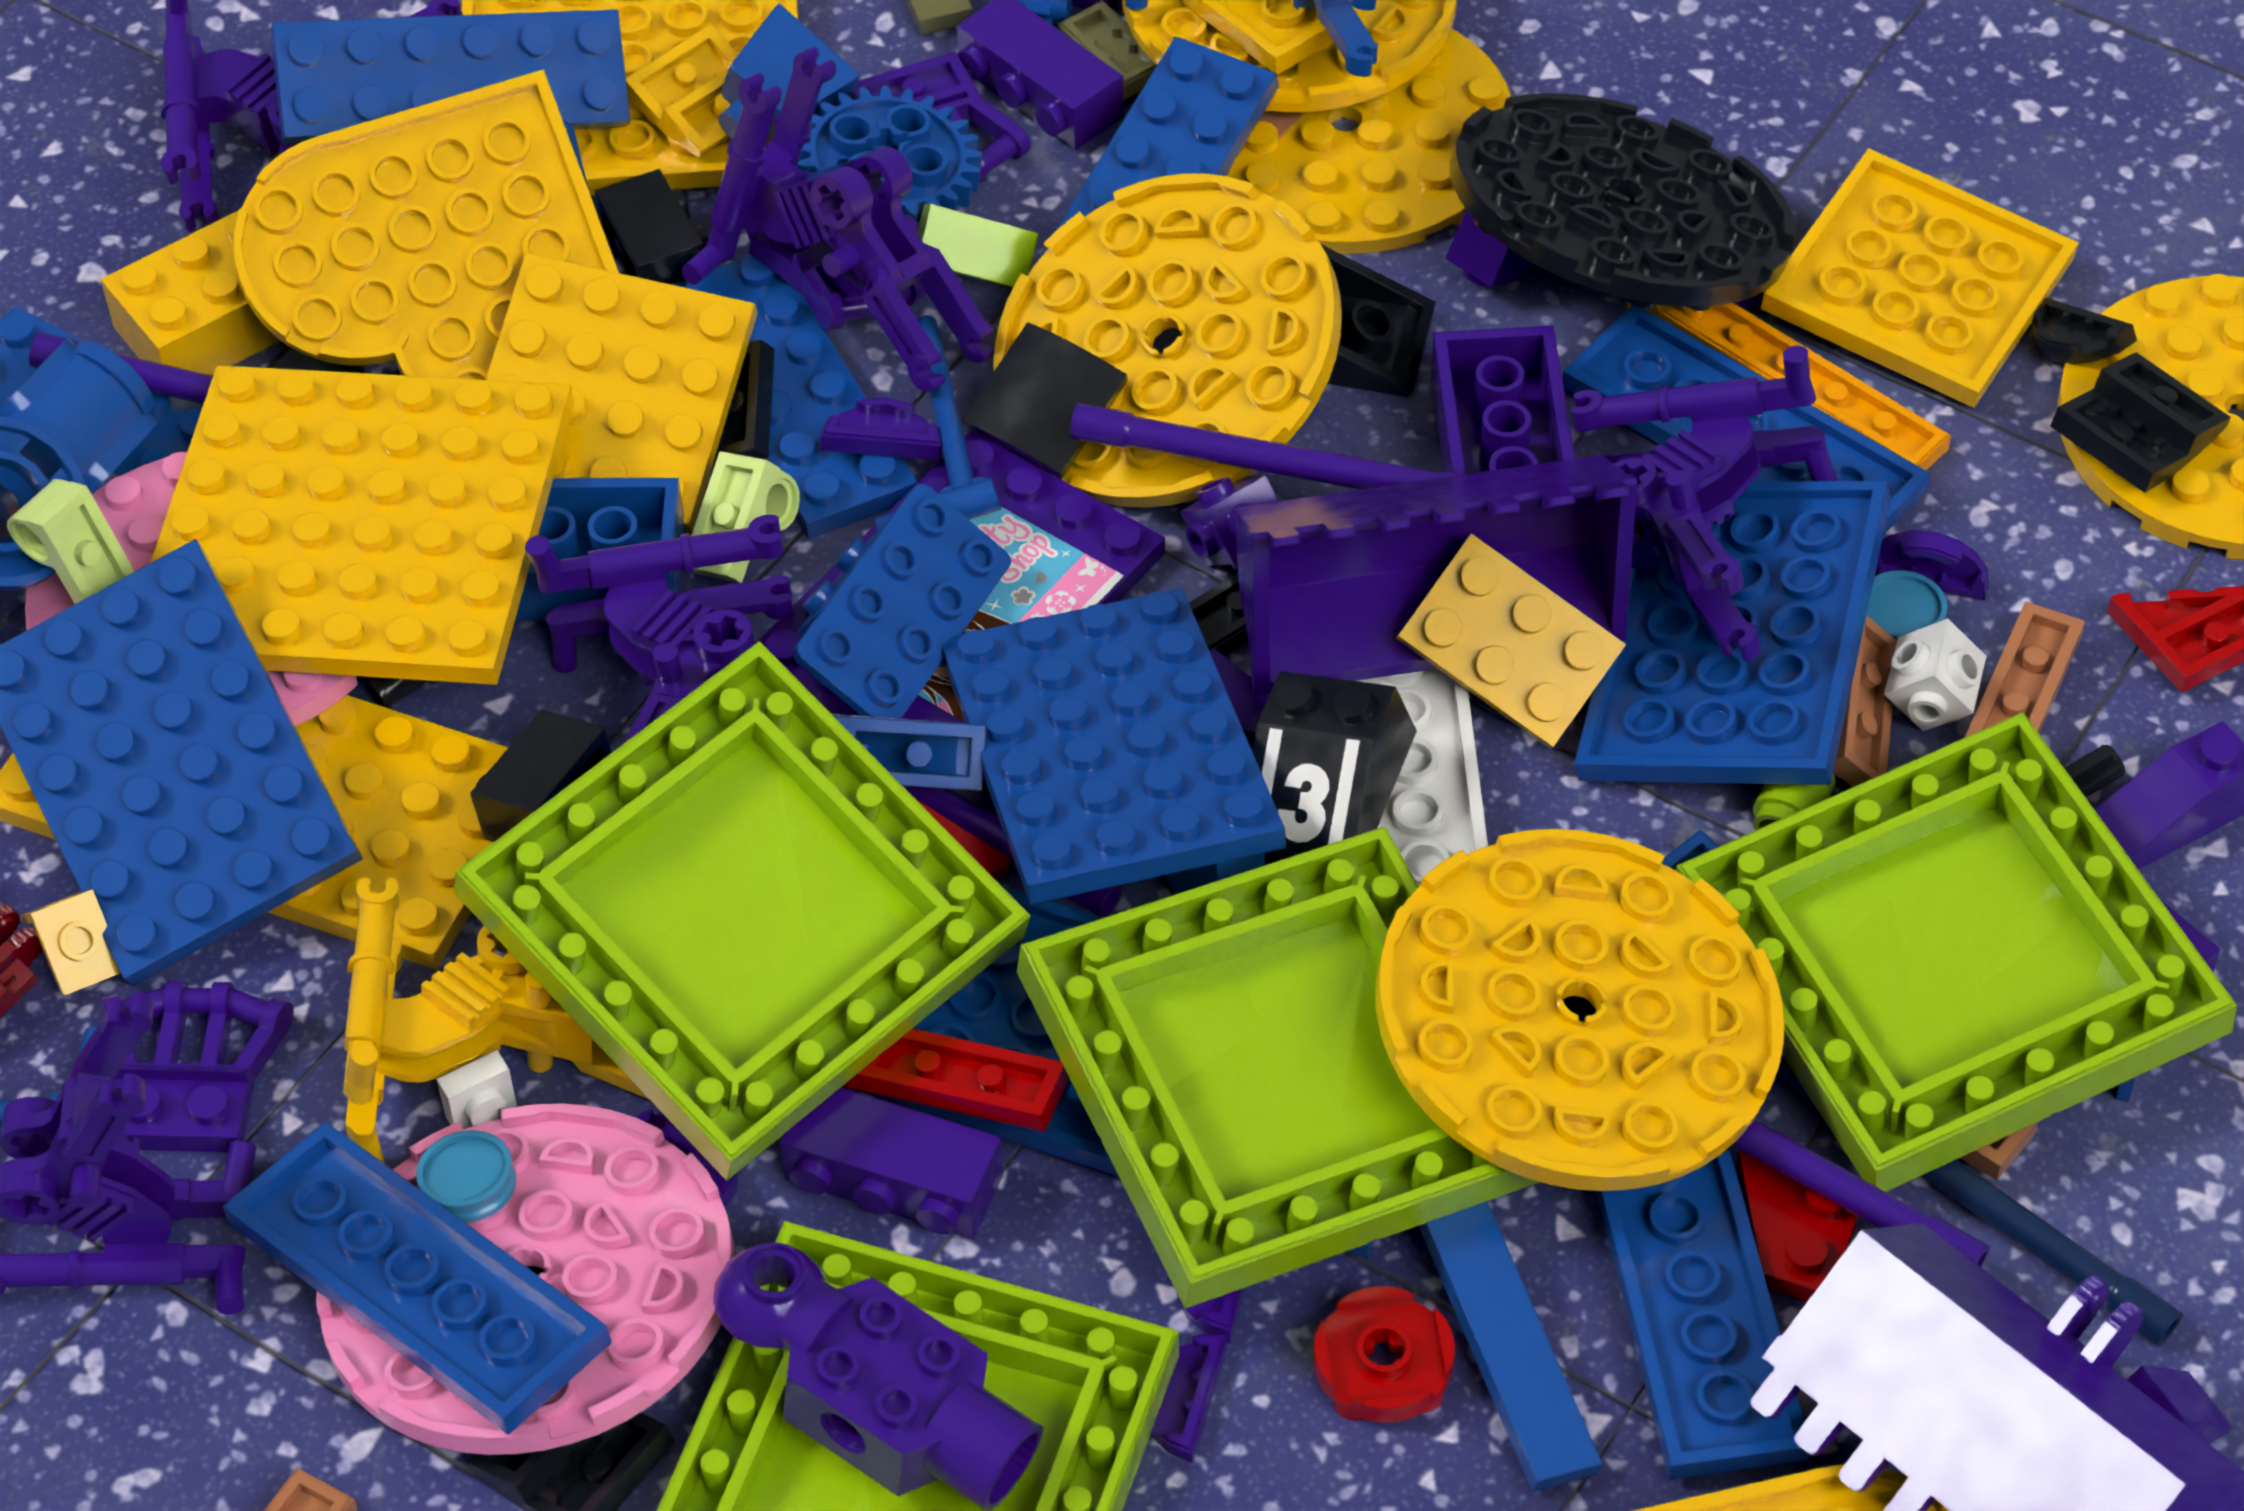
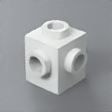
M1948 618L1910 632L1897 639L1884 695L1922 731L1951 721H1958L1974 713L1986 655Z

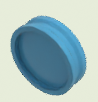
M1896 570L1881 573L1874 577L1867 616L1897 640L1900 636L1945 620L1948 606L1945 594L1934 581L1919 573Z
M477 1130L460 1131L439 1139L424 1152L416 1170L419 1189L465 1223L482 1220L499 1211L510 1200L517 1182L512 1157L506 1144L493 1134Z

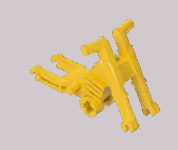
M361 877L358 880L356 893L359 914L355 950L348 960L347 973H352L344 1044L347 1058L343 1094L348 1097L345 1125L349 1139L385 1164L376 1129L377 1108L383 1101L385 1076L404 1082H427L446 1075L496 1050L500 1051L501 1045L526 1050L527 1066L533 1072L544 1073L549 1071L554 1064L553 1057L572 1061L585 1074L649 1099L485 925L477 936L476 956L470 958L465 953H460L456 956V962L450 961L444 966L443 972L437 971L432 975V981L426 980L421 984L422 993L409 998H394L396 972L399 971L403 963L401 940L399 937H393L394 917L399 907L398 882L395 878H388L385 881V890L381 893H373L372 882L368 877ZM495 950L506 954L504 957L496 954Z

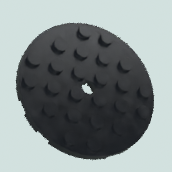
M1539 93L1506 98L1504 108L1492 111L1483 106L1464 122L1450 159V177L1458 198L1475 219V224L1481 231L1492 235L1513 252L1555 275L1596 291L1625 298L1629 303L1640 308L1650 309L1659 304L1707 311L1712 306L1739 302L1766 291L1777 282L1785 270L1796 237L1795 220L1785 198L1765 174L1741 155L1734 157L1733 161L1711 148L1714 137L1690 125L1671 118L1666 127L1636 116L1638 106L1605 98L1565 93Z

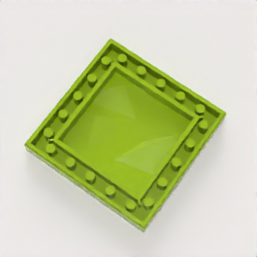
M760 641L455 871L454 894L578 1025L593 1038L596 1044L726 1181L1025 936L1031 917Z
M2024 712L1676 865V871L1694 883L1702 878L1723 895L1741 914L1738 923L1751 939L1755 948H1763L1776 975L1782 997L1784 1013L1782 1055L1862 1179L1885 1192L2048 1118L2053 1113L2061 1112L2224 1037L2233 1031L2237 1004Z
M1385 826L1020 946L1017 974L1097 1134L1101 1137L1102 1144L1185 1309L1366 1245L1373 1240L1394 1235L1539 1183L1538 1181L1524 1178L1497 1167L1452 1139L1414 1101L1400 1081L1388 1058L1380 1035L1376 1015L1375 984L1377 967L1388 929L1400 905H1404L1406 900L1419 886Z
M784 1221L775 1243H784L805 1252L821 1267L827 1282L835 1288L840 1289L873 1277L988 1353L983 1387L1043 1427L1040 1444L1027 1469L1005 1499L991 1511L1123 1510L1179 1358L1178 1330ZM767 1284L760 1287L768 1292L785 1290L784 1287L775 1284ZM734 1336L657 1511H985L940 1480L897 1496L783 1419L790 1352L785 1348L755 1347Z

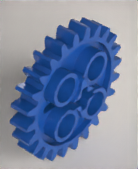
M883 86L880 96L872 97L865 87H859L858 99L852 100L848 95L839 92L837 93L836 107L824 101L819 102L818 115L813 114L810 123L811 135L808 142L803 146L797 168L806 172H818L853 159L857 160L859 157L879 147L887 146L894 148L907 160L913 177L911 191L907 196L900 199L901 209L904 215H910L917 223L921 220L924 204H934L956 211L958 206L969 207L971 193L978 191L982 152L977 151L978 136L968 134L969 122L967 119L952 121L954 111L952 106L944 107L937 111L933 109L934 96L930 95L921 102H916L912 100V89L907 88L899 98L892 97L889 87ZM879 173L878 176L880 177L881 181L885 182V179L883 178L882 174Z

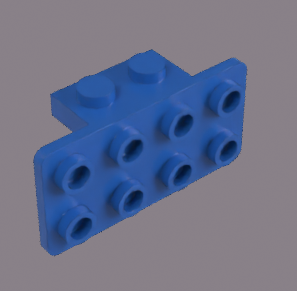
M918 484L907 494L887 523L867 542L857 536L846 547L834 564L842 571L834 583H831L826 578L806 600L802 608L810 613V615L796 633L800 640L793 648V657L800 666L861 716L902 718L945 658L942 645L951 637L963 633L1010 567L1011 558L1001 546L932 488L925 484Z

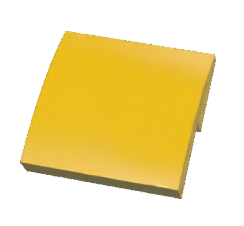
M709 24L626 78L628 99L665 135L685 150L700 157L729 138L721 128L718 117L731 105L724 99L721 90L728 69L738 54L714 26Z

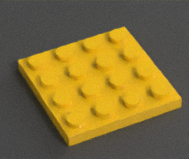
M1868 148L1792 253L1780 278L1764 292L1760 309L1975 408L2032 323L2034 314L2044 298L2050 296L2074 260L2079 242Z
M525 253L486 380L571 384L575 401L554 478H679L685 531L692 533L758 311L755 303Z

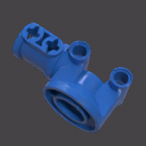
M67 337L0 407V520L3 524L2 537L0 538V591L28 588L39 584L56 573L54 568L33 560L23 552L11 537L7 528V520L53 479L72 481L85 485L93 494L159 422L152 415L155 403L153 395L144 380L126 361L98 343L86 340L74 343Z

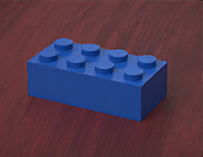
M554 478L538 536L548 538L558 560L587 556L588 551L680 538L681 534H685L679 478ZM531 562L515 621H546L547 614L557 605L605 599L609 587L594 590L592 587L555 593H542L538 589L537 572ZM682 570L666 572L670 590L680 592Z

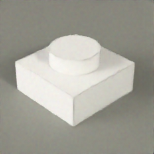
M498 1050L436 1079L445 1117L450 1125L460 1122L463 1130L499 1119L501 1117V1109L517 1107L510 1070Z

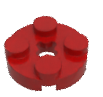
M1374 1286L1347 1294L1336 1303V1311L1329 1315L1324 1323L1322 1319L1314 1338V1370L1320 1387L1333 1401L1334 1409L1341 1417L1350 1421L1364 1419L1381 1423L1399 1422L1414 1418L1422 1413L1434 1411L1441 1405L1445 1389L1453 1374L1455 1343L1449 1323L1435 1307H1433L1432 1313L1425 1305L1414 1301V1293L1402 1288ZM1387 1343L1391 1353L1403 1354L1402 1358L1394 1360V1363L1391 1365H1379L1377 1362H1372L1368 1359L1369 1356L1374 1354L1375 1344Z

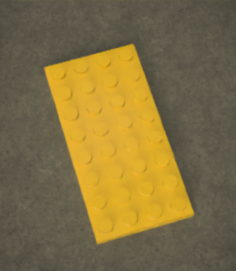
M346 695L316 717L296 726V729L353 837L363 860L268 911V913L355 942L359 914L356 893L358 880L361 877H368L372 882V892L381 893L385 890L386 879L395 878L399 887V907L395 912L393 937H399L401 940L402 957L405 960L437 970L472 913L454 894L455 871L494 843L484 840L470 792L475 788L478 780L492 768L508 747ZM12 753L0 770V821L56 840L14 753Z

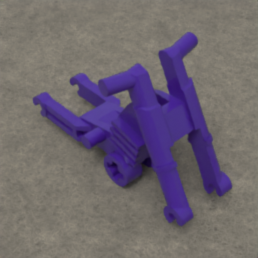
M165 0L166 37L163 42L165 102L161 106V118L165 119L166 152L161 158V167L169 184H175L178 181L177 172L180 170L181 205L179 207V214L186 231L192 232L196 228L195 219L199 216H205L208 225L219 220L212 196L211 160L215 156L214 143L210 144V123L227 122L236 125L241 134H246L247 138L252 142L255 141L261 149L265 148L266 152L272 157L278 151H281L282 154L287 149L301 142L282 143L274 61L270 55L265 52L261 57H257L234 49L215 50L206 54L202 49L200 38L192 35V15L189 11L188 0ZM431 0L426 8L409 17L463 15L459 0Z
M811 47L795 56L793 72L780 115L776 116L773 122L777 125L772 141L766 143L775 109L782 97L781 89L779 86H774L762 91V84L765 81L763 74L760 72L743 79L738 87L739 98L743 106L734 137L728 143V159L711 214V232L707 245L682 267V274L685 280L692 285H697L721 263L732 260L743 228H745L749 240H751L752 234L761 231L774 241L794 244L796 249L826 241L834 251L824 256L822 260L824 271L829 276L835 278L852 270L863 283L862 299L907 365L909 377L918 389L929 392L946 382L943 374H935L930 369L931 366L942 361L941 353L937 351L900 294V291L918 281L955 335L962 353L968 360L974 363H981L994 356L995 347L984 345L981 341L983 337L993 332V327L984 320L940 250L923 243L917 235L918 227L916 221L910 215H904L902 212L900 199L907 196L911 191L913 177L907 160L899 151L883 146L859 157L857 160L853 159L818 172H806L797 168L803 146L808 142L811 135L810 123L822 84L834 77L836 73L835 62L828 60L817 66L816 59L819 57V52L816 47ZM879 173L882 174L883 178L885 179V182L881 181L880 177L878 176Z
M1791 346L1784 351L1785 378L1759 381L1758 377L1674 388L1662 386L1659 390L1602 397L1601 393L1596 390H1582L1573 394L1576 407L1571 409V414L1576 430L1582 432L1602 427L1661 420L1664 423L1670 422L1672 418L1691 416V434L1682 430L1677 433L1678 439L1673 436L1667 439L1665 447L1659 444L1653 448V451L1617 456L1604 455L1603 457L1625 473L1632 474L1637 478L1631 568L1649 569L1665 563L1673 581L1682 588L1687 601L1720 646L1722 655L1728 656L1732 654L1734 649L1739 646L1742 659L1745 662L1751 661L1759 655L1761 644L1756 627L1745 620L1729 597L1735 595L1743 588L1744 578L1738 559L1727 554L1711 531L1713 529L1712 523L1718 526L1725 521V515L1729 518L1735 515L1733 502L1757 478L1761 468L1805 461L1812 481H1838L1827 452L1825 432L1813 425L1773 431H1753L1747 417L1760 415L1765 411L1809 406L1816 401V394L1810 379L1808 351L1803 346Z
M776 515L759 516L749 524L748 528L689 536V533L681 534L680 538L588 551L587 556L558 560L548 538L545 536H534L525 544V550L537 572L538 589L542 593H555L592 587L593 590L609 587L605 599L557 605L547 614L546 622L551 632L553 668L556 671L566 673L576 669L578 665L576 638L604 634L610 636L613 649L641 675L642 684L646 686L652 684V693L649 694L625 742L755 645L752 624L745 615L763 612L767 617L776 620L787 619L794 615L790 581L787 576L778 575L764 580L702 589L699 586H692V590L675 592L670 590L666 572L685 570L686 573L694 572L693 568L760 558L775 559L782 556L784 552L779 519Z
M140 992L133 993L130 1008L123 1006L122 1002L119 1001L109 1002L107 1012L75 1060L71 1076L63 1083L56 1101L42 1097H24L11 1101L4 1108L0 1146L7 1155L15 1159L0 1165V1216L9 1221L24 1224L43 1222L52 1225L58 1222L57 1228L67 1231L72 1227V1234L82 1237L87 1233V1240L92 1242L102 1236L104 1252L80 1253L79 1250H70V1253L0 1254V1294L6 1290V1287L71 1286L72 1289H82L83 1286L184 1284L185 1279L214 1278L216 1309L226 1315L237 1314L244 1309L242 1272L246 1249L243 1246L237 1244L185 1245V1243H167L172 1230V1220L226 1217L222 1206L250 1184L257 1147L248 1141L237 1140L231 1142L223 1180L172 1179L166 1172L139 1154L140 1139L133 1137L127 1140L128 1134L123 1133L132 1116L140 1114L144 1109L146 1082L138 1075L127 1073L123 1077L122 1089L115 1087L116 1079L114 1078L141 1035L147 1033L152 1028L154 1002L146 994Z

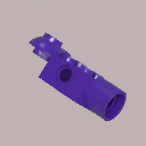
M775 1242L763 1243L744 1249L725 1264L714 1286L713 1304L721 1324L735 1338L755 1347L785 1348L790 1352L783 1419L895 1495L900 1496L940 1480L983 1510L991 1511L1005 1499L1027 1469L1040 1444L1043 1427L983 1387L988 1353L872 1277L837 1289L827 1282L821 1267L805 1252L787 1244ZM767 1284H775L784 1287L785 1290L768 1292L760 1287Z

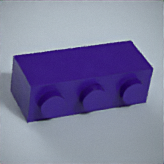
M994 0L956 26L957 55L970 78L981 82L999 95L1007 106L1017 108L1039 124L1046 134L1052 137L1056 136L1075 151L1124 117L1123 75L1017 0Z
M842 1087L788 1130L780 1141L785 1180L793 1182L800 1189L811 1194L821 1195L829 1193L854 1201L861 1208L874 1214L884 1215L892 1213L914 1220L929 1231L937 1234L948 1235L954 1233L973 1240L1004 1175L1001 1137Z

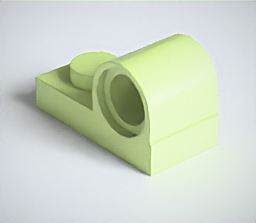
M719 451L691 536L748 528L755 518L762 515L778 516L780 530L787 529L794 521L800 503L799 488L796 481L789 474L780 470V467L768 460ZM750 560L693 568V573L742 583Z
M53 479L7 520L8 531L15 543L33 560L55 569L74 604L135 572L91 492L85 485L72 481Z

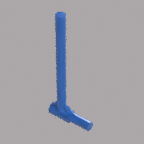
M929 315L921 316L917 320L937 351L942 355V361L931 366L930 369L933 373L943 374L946 378L944 384L929 391L950 486L944 487L939 495L968 520L1001 510V505L992 478L973 477L937 321ZM893 513L875 518L878 531L887 523Z

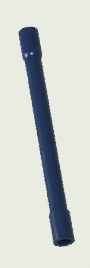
M1781 1054L1775 1078L1813 1104ZM1957 1159L1921 1176L2075 1285L2079 1286L2081 1282L2092 1275L2098 1276L2108 1284L2110 1292L2103 1304L2106 1310L2112 1314L2121 1303L2125 1304L2126 1301H2131L2143 1311L2144 1320L2137 1332L2156 1346H2162L2180 1323L2183 1316L2180 1310L2134 1278L2117 1272Z

